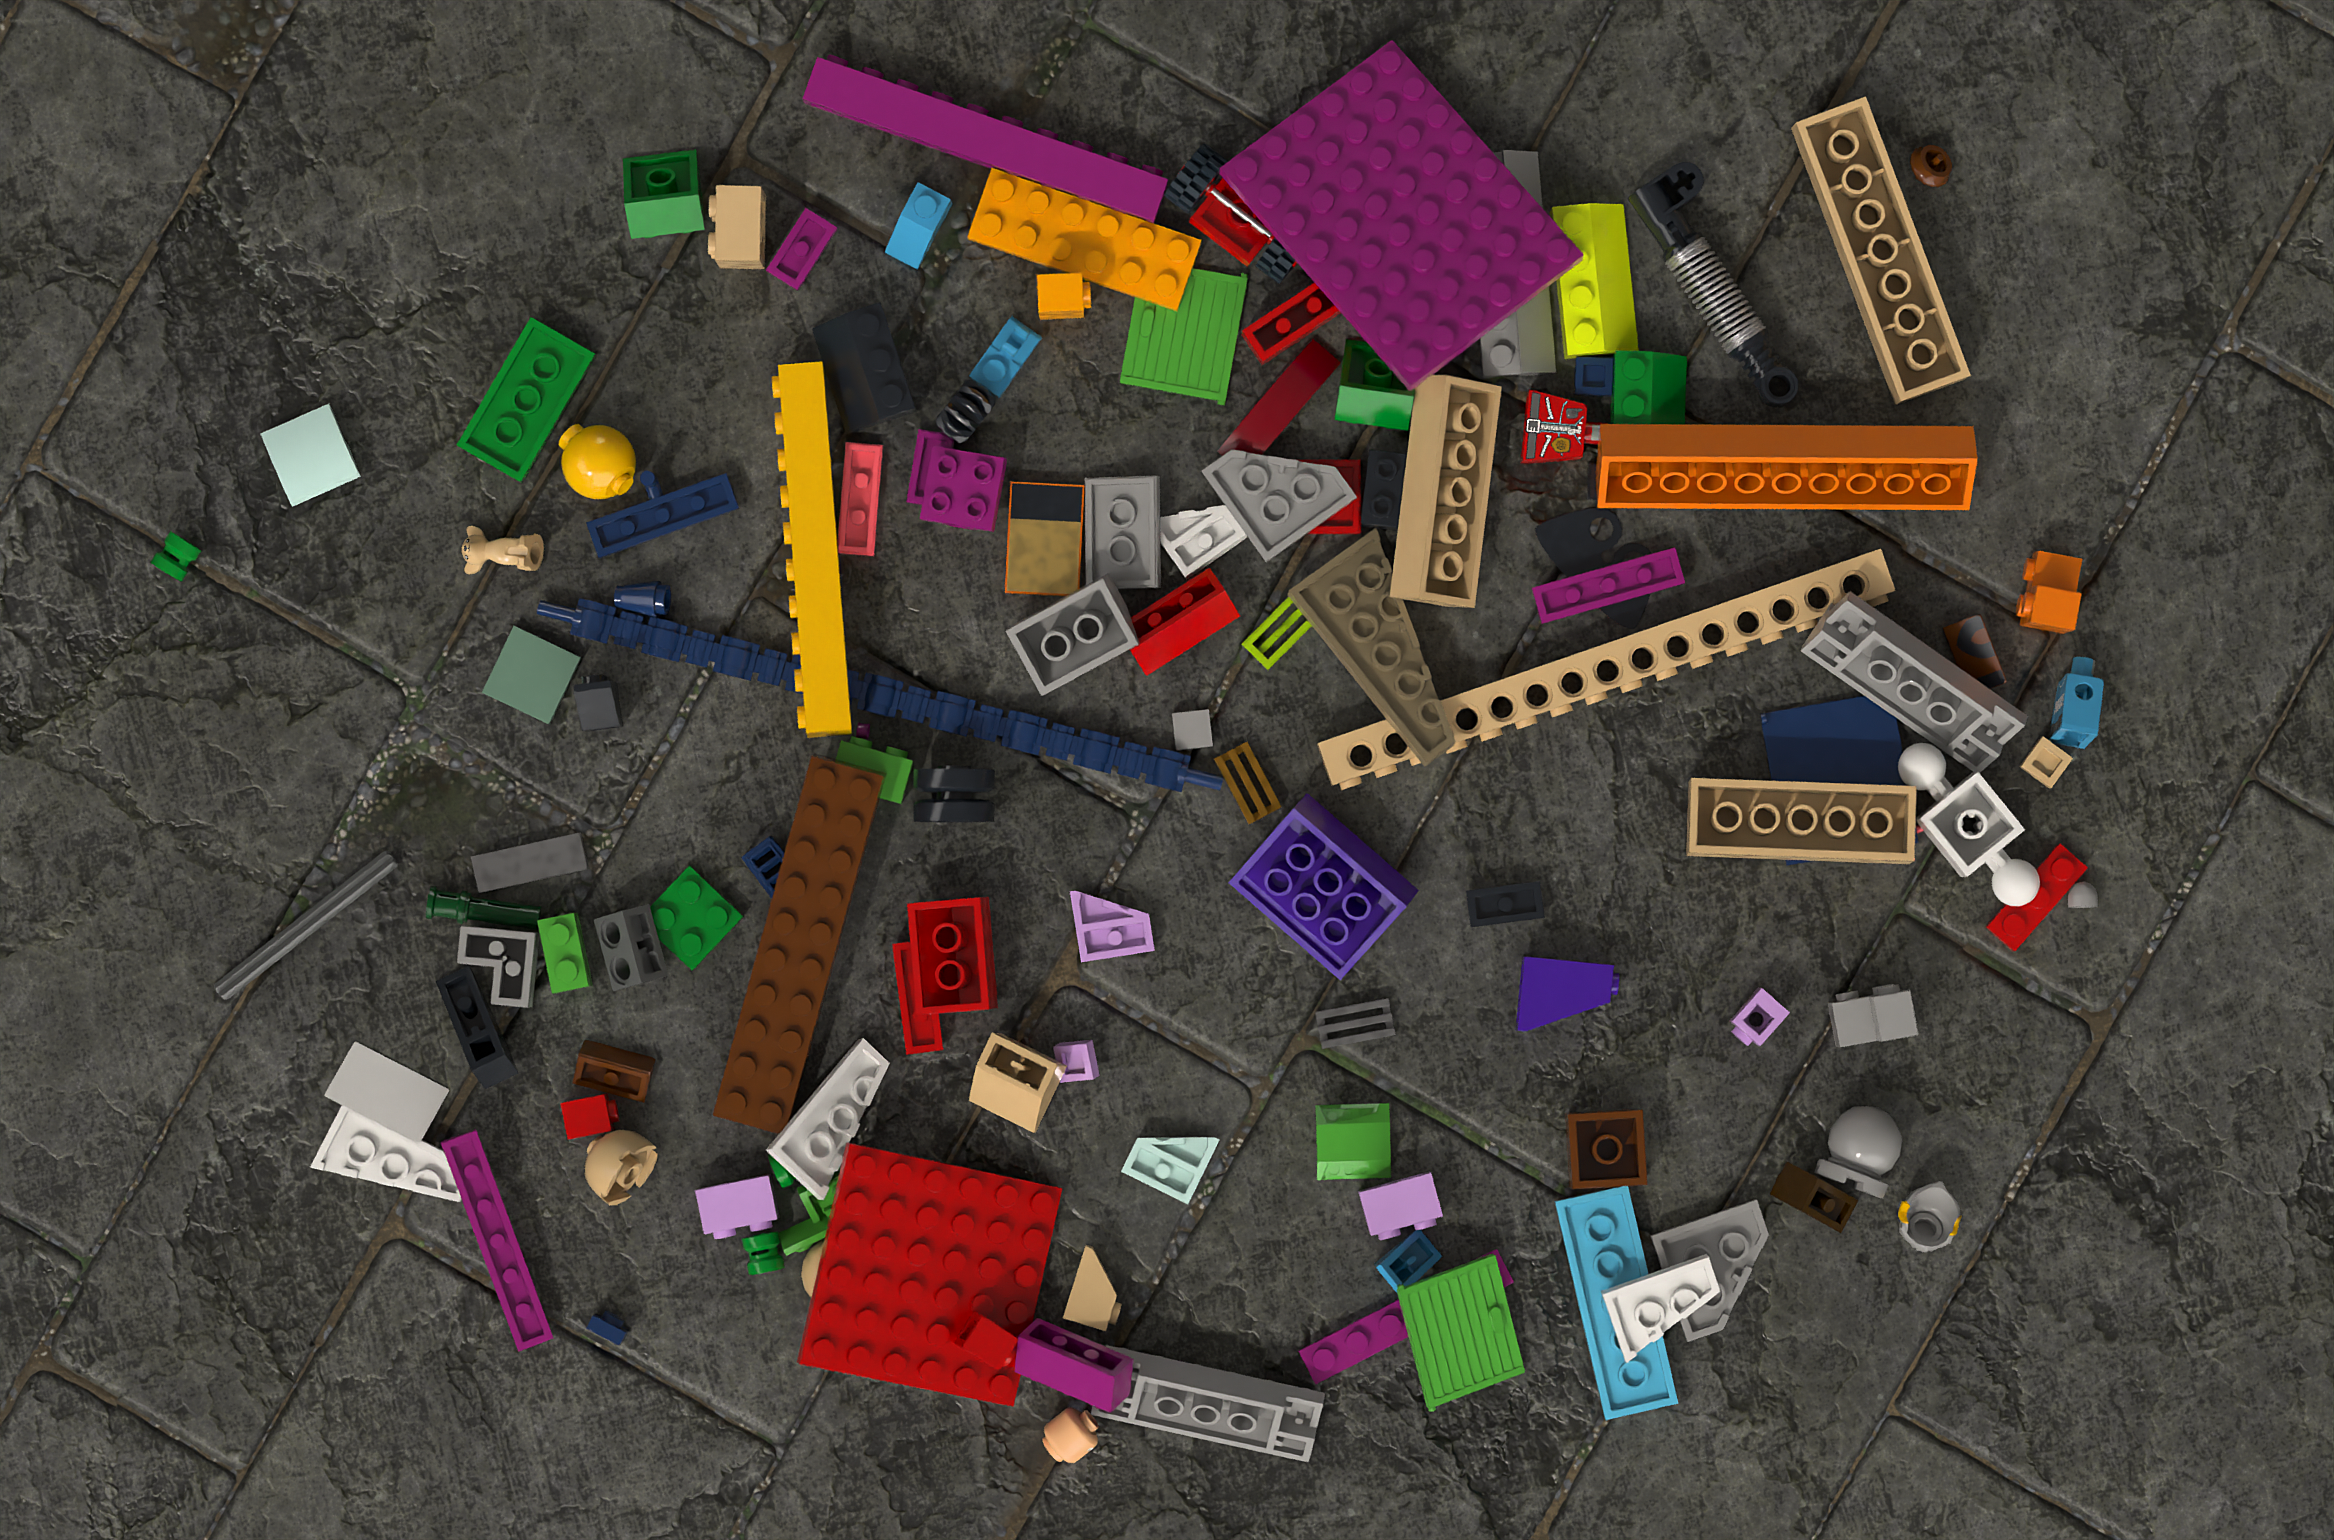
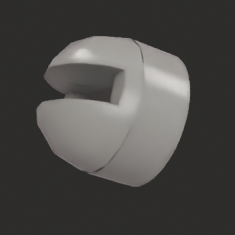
M2079 882L2069 889L2068 908L2098 907L2097 891L2090 883Z

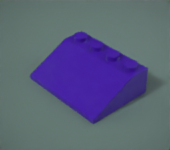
M1308 793L1304 795L1229 881L1231 886L1339 980L1346 975L1391 925L1419 891Z

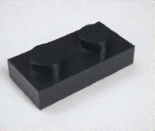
M1540 881L1465 891L1470 928L1545 918Z

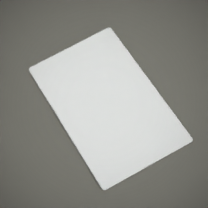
M354 1042L324 1096L420 1144L449 1089L358 1042Z

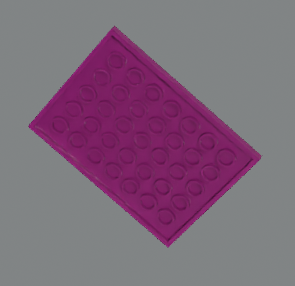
M1393 40L1220 167L1219 174L1409 391L1421 384L1583 260L1584 254Z

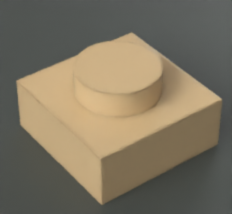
M2042 736L2019 767L2046 787L2052 788L2073 758Z

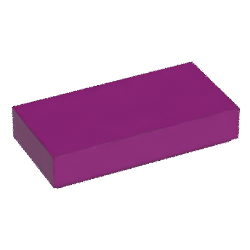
M918 429L907 503L922 505L932 447L954 449L955 440L953 438L950 439L944 433Z

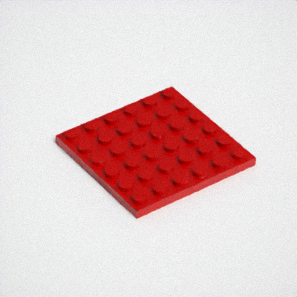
M846 1142L797 1363L1014 1407L1021 1374L1015 1372L1016 1354L1007 1366L1002 1365L998 1371L956 1345L954 1341L973 1311L984 1316L1016 1338L1033 1322L1063 1188Z

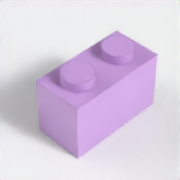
M1430 1171L1358 1191L1369 1234L1371 1236L1378 1234L1379 1240L1401 1235L1399 1228L1414 1224L1415 1230L1437 1225L1435 1218L1443 1216Z
M771 1174L695 1190L704 1234L713 1233L714 1239L736 1235L735 1228L750 1225L751 1232L772 1228V1220L780 1218Z

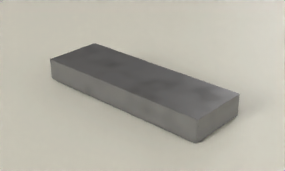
M580 832L471 856L479 893L589 869Z

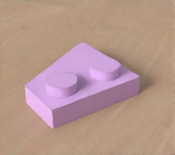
M1070 891L1081 962L1155 951L1148 913L1078 891Z

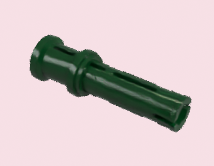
M430 886L426 907V919H432L434 916L456 919L459 924L467 923L468 920L534 930H538L537 920H540L541 906L472 897V894L465 890H462L461 893L440 891L437 889V886Z

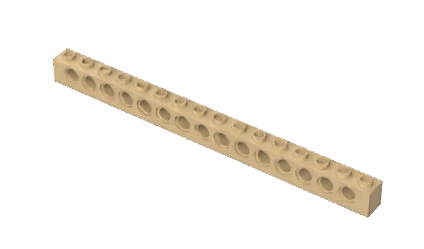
M1878 549L1441 700L1456 741L1455 745L1447 750L1446 753L1468 747L1466 739L1480 735L1482 742L1503 735L1501 727L1515 723L1516 729L1538 723L1536 715L1550 711L1552 717L1573 710L1571 706L1573 702L1585 699L1586 704L1590 705L1608 698L1606 693L1608 690L1620 687L1622 693L1642 687L1641 679L1655 674L1657 681L1677 675V666L1690 662L1692 669L1709 664L1713 662L1712 654L1724 650L1727 657L1748 650L1747 642L1760 638L1763 645L1784 638L1781 631L1795 626L1797 633L1813 628L1818 623L1816 618L1822 617L1831 603L1836 605L1846 595L1843 589V581L1847 576L1856 577L1860 581L1861 591L1858 597L1872 607L1888 602L1886 594L1896 590L1882 550ZM1813 588L1821 589L1826 595V604L1821 609L1812 607L1808 602V593ZM1778 600L1787 602L1791 607V616L1787 621L1778 620L1773 614V605ZM1743 612L1752 614L1756 619V628L1752 633H1745L1738 627L1737 620ZM1712 624L1720 629L1721 640L1717 645H1709L1704 641L1702 631L1706 625ZM1671 637H1680L1685 641L1687 648L1682 657H1674L1668 652L1667 643ZM1636 649H1645L1650 653L1652 660L1647 669H1638L1634 666L1632 654ZM1601 661H1610L1616 667V676L1610 682L1601 680L1597 675V666ZM1566 673H1574L1581 679V689L1575 694L1567 693L1562 687V678ZM1532 685H1539L1546 691V701L1541 706H1534L1527 700L1526 692ZM1497 697H1504L1511 703V713L1506 718L1496 717L1491 710V704ZM1462 709H1469L1476 716V725L1471 730H1463L1456 723V715ZM1387 719L1317 743L1331 786L1339 784L1341 790L1361 784L1360 776L1374 772L1376 778L1396 772L1395 764L1409 759L1411 766L1421 762L1407 744L1402 754L1395 755L1387 750L1385 744L1387 737L1390 734L1397 733ZM1362 745L1370 750L1371 761L1367 766L1359 767L1351 761L1350 753L1355 746Z

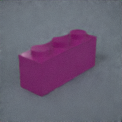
M1039 1318L1035 1319L1018 1336L1015 1363L1016 1373L1109 1413H1112L1130 1395L1133 1358Z

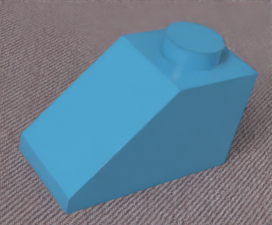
M918 182L898 219L885 253L918 270L952 206L951 199Z

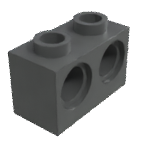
M649 904L594 919L613 991L669 976Z

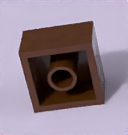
M1642 1109L1565 1113L1570 1188L1585 1189L1647 1185Z

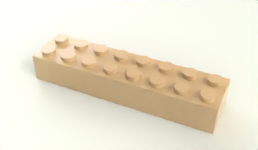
M1860 98L1796 122L1791 128L1894 404L1903 403L1971 376L1867 98Z

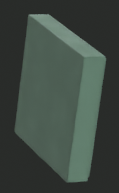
M513 626L482 693L550 725L582 658Z

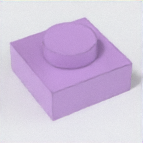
M1093 1040L1058 1043L1053 1047L1055 1059L1067 1065L1060 1083L1093 1080L1100 1076Z

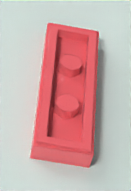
M846 442L837 542L838 554L874 557L883 445Z

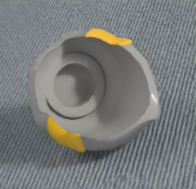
M1942 1181L1928 1184L1910 1192L1905 1201L1901 1202L1898 1211L1900 1219L1899 1231L1903 1239L1910 1243L1912 1248L1925 1253L1951 1244L1952 1238L1957 1234L1959 1222L1962 1218L1958 1201L1946 1189Z

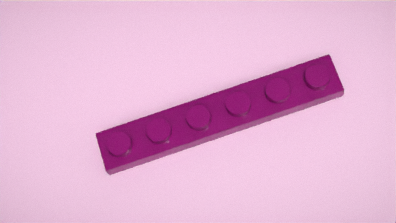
M476 1129L441 1141L443 1151L518 1352L553 1339Z
M1497 1249L1479 1257L1482 1258L1495 1254L1503 1287L1514 1283ZM1399 1299L1298 1350L1315 1385L1408 1337Z

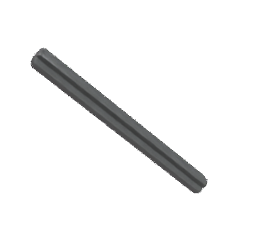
M383 851L214 984L216 992L224 1000L231 998L398 866L397 860L389 851Z

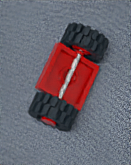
M1203 143L1180 170L1164 196L1188 214L1205 195L1207 198L1196 210L1189 222L1247 267L1267 243L1269 247L1258 260L1256 267L1280 284L1298 263L1224 178L1217 185L1214 183L1220 175V167L1226 164L1228 160L1206 143Z

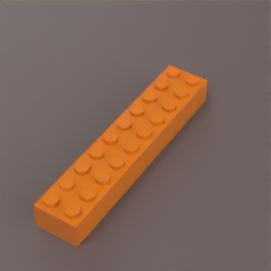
M1600 424L1596 464L1597 508L1969 510L1978 459L1974 426Z

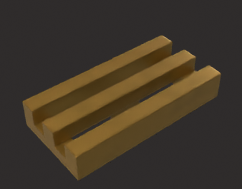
M1248 742L1214 759L1248 824L1281 808ZM1243 752L1271 803L1267 807L1261 801L1238 757ZM1227 760H1232L1258 812L1254 814L1250 812L1225 764Z

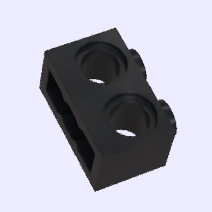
M1369 449L1360 527L1397 531L1406 462L1405 453Z

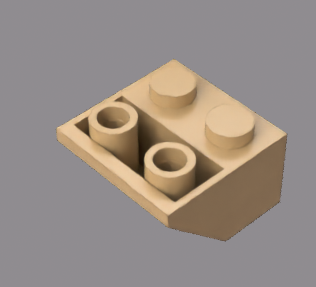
M992 1033L976 1065L969 1101L1036 1133L1067 1065L1004 1034Z

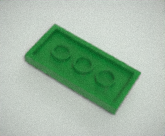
M530 317L458 441L457 446L523 483L595 359L596 354Z

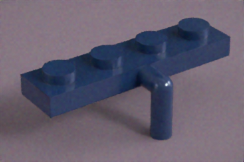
M644 471L640 475V481L645 486L649 501L589 521L586 524L598 558H603L739 509L727 473L663 495L657 476L651 471Z

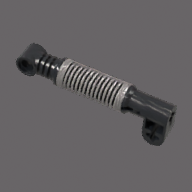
M1680 162L1638 189L1627 199L1663 250L1665 264L1668 265L1670 271L1676 270L1673 276L1680 275L1677 281H1684L1681 287H1688L1685 289V293L1691 291L1688 298L1694 296L1695 299L1692 303H1699L1696 309H1703L1699 314L1706 313L1703 320L1709 318L1710 321L1707 322V325H1714L1710 331L1717 330L1714 336H1722L1718 339V342L1729 337L1722 344V347H1724L1730 358L1737 359L1739 363L1744 361L1745 365L1742 368L1744 371L1747 369L1751 371L1747 374L1749 378L1755 377L1756 380L1752 383L1757 388L1760 399L1771 407L1787 405L1796 396L1798 391L1796 375L1786 367L1784 362H1777L1780 356L1778 354L1773 356L1772 352L1775 351L1773 346L1770 348L1766 346L1770 343L1767 339L1769 332L1766 326H1763L1764 323H1761L1760 317H1754L1755 311L1750 312L1752 306L1746 307L1748 301H1742L1745 295H1739L1741 290H1735L1737 284H1732L1734 279H1727L1730 273L1723 274L1726 268H1720L1722 262H1717L1719 257H1713L1715 251L1709 252L1711 246H1709L1705 237H1703L1701 232H1695L1680 211L1682 207L1698 196L1704 184V176L1695 164ZM1678 175L1683 179L1690 177L1692 182L1689 185V191L1685 187L1678 189L1675 195L1680 202L1675 204L1661 181L1665 179L1670 188H1672L1679 179ZM1780 378L1786 382L1788 391L1785 396L1777 397L1770 392L1769 382L1771 379Z

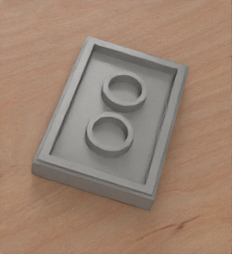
M1160 476L1085 478L1086 585L1109 573L1117 589L1161 588Z

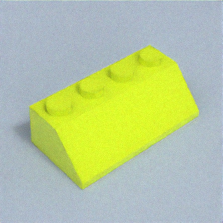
M1588 203L1552 207L1549 212L1552 220L1584 254L1583 260L1556 280L1564 359L1612 355L1616 350L1639 351L1624 205Z

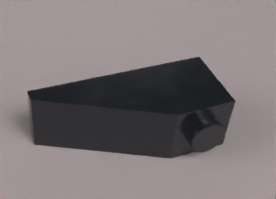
M467 966L436 981L470 1069L482 1086L487 1089L518 1074L519 1072L505 1038L471 967Z

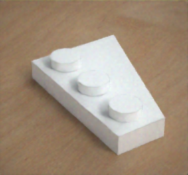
M1705 1254L1601 1291L1625 1362L1628 1363L1637 1356V1352L1650 1342L1654 1343L1662 1337L1667 1329L1682 1318L1688 1317L1717 1295L1720 1289L1710 1259Z

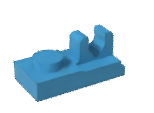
M1011 316L969 377L977 383L984 385L991 393L1000 398L1042 337Z

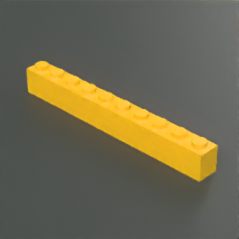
M823 361L778 365L779 376H772L773 398L781 399V412H775L774 415L776 435L783 434L784 449H777L779 471H786L787 485L780 486L782 508L789 507L790 522H783L785 545L792 544L793 555L792 559H786L787 581H795L796 595L789 596L790 618H797L798 632L791 633L793 655L800 654L801 669H794L796 692L803 691L804 706H797L799 729L806 728L807 738L852 734Z

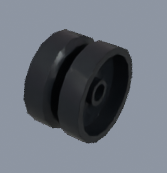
M937 766V769H914V789L919 792L937 793V799H919L914 802L913 822H995V803L989 799H972V793H985L995 789L994 769H971V766Z

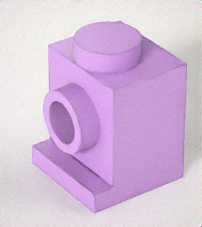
M1758 987L1754 994L1731 1018L1730 1022L1736 1026L1731 1032L1746 1046H1749L1752 1041L1757 1046H1761L1790 1012L1763 988ZM1754 1012H1758L1762 1016L1761 1024L1756 1027L1752 1026L1749 1022V1017Z

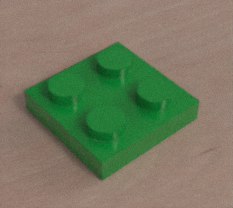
M688 866L650 906L659 940L692 971L744 917L691 866Z

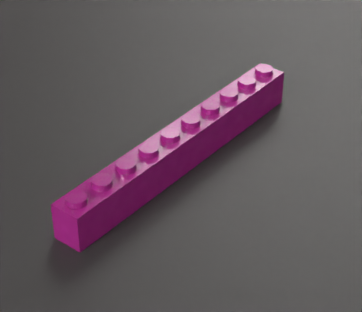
M828 55L826 60L820 57L816 59L803 96L804 103L809 106L990 169L994 168L1155 223L1168 186V179L1162 177L1164 172L1160 169L1144 164L1141 169L1127 165L1129 159L1108 152L1106 157L1092 153L1094 147L1080 141L1073 140L1071 145L1057 140L1059 135L1042 128H1038L1036 133L1023 129V122L1008 116H1003L1001 121L987 116L989 111L985 108L970 103L967 104L966 108L952 104L954 98L933 91L931 96L917 92L919 86L902 79H898L896 84L882 79L883 73L868 67H863L861 72L848 68L849 62L837 56Z

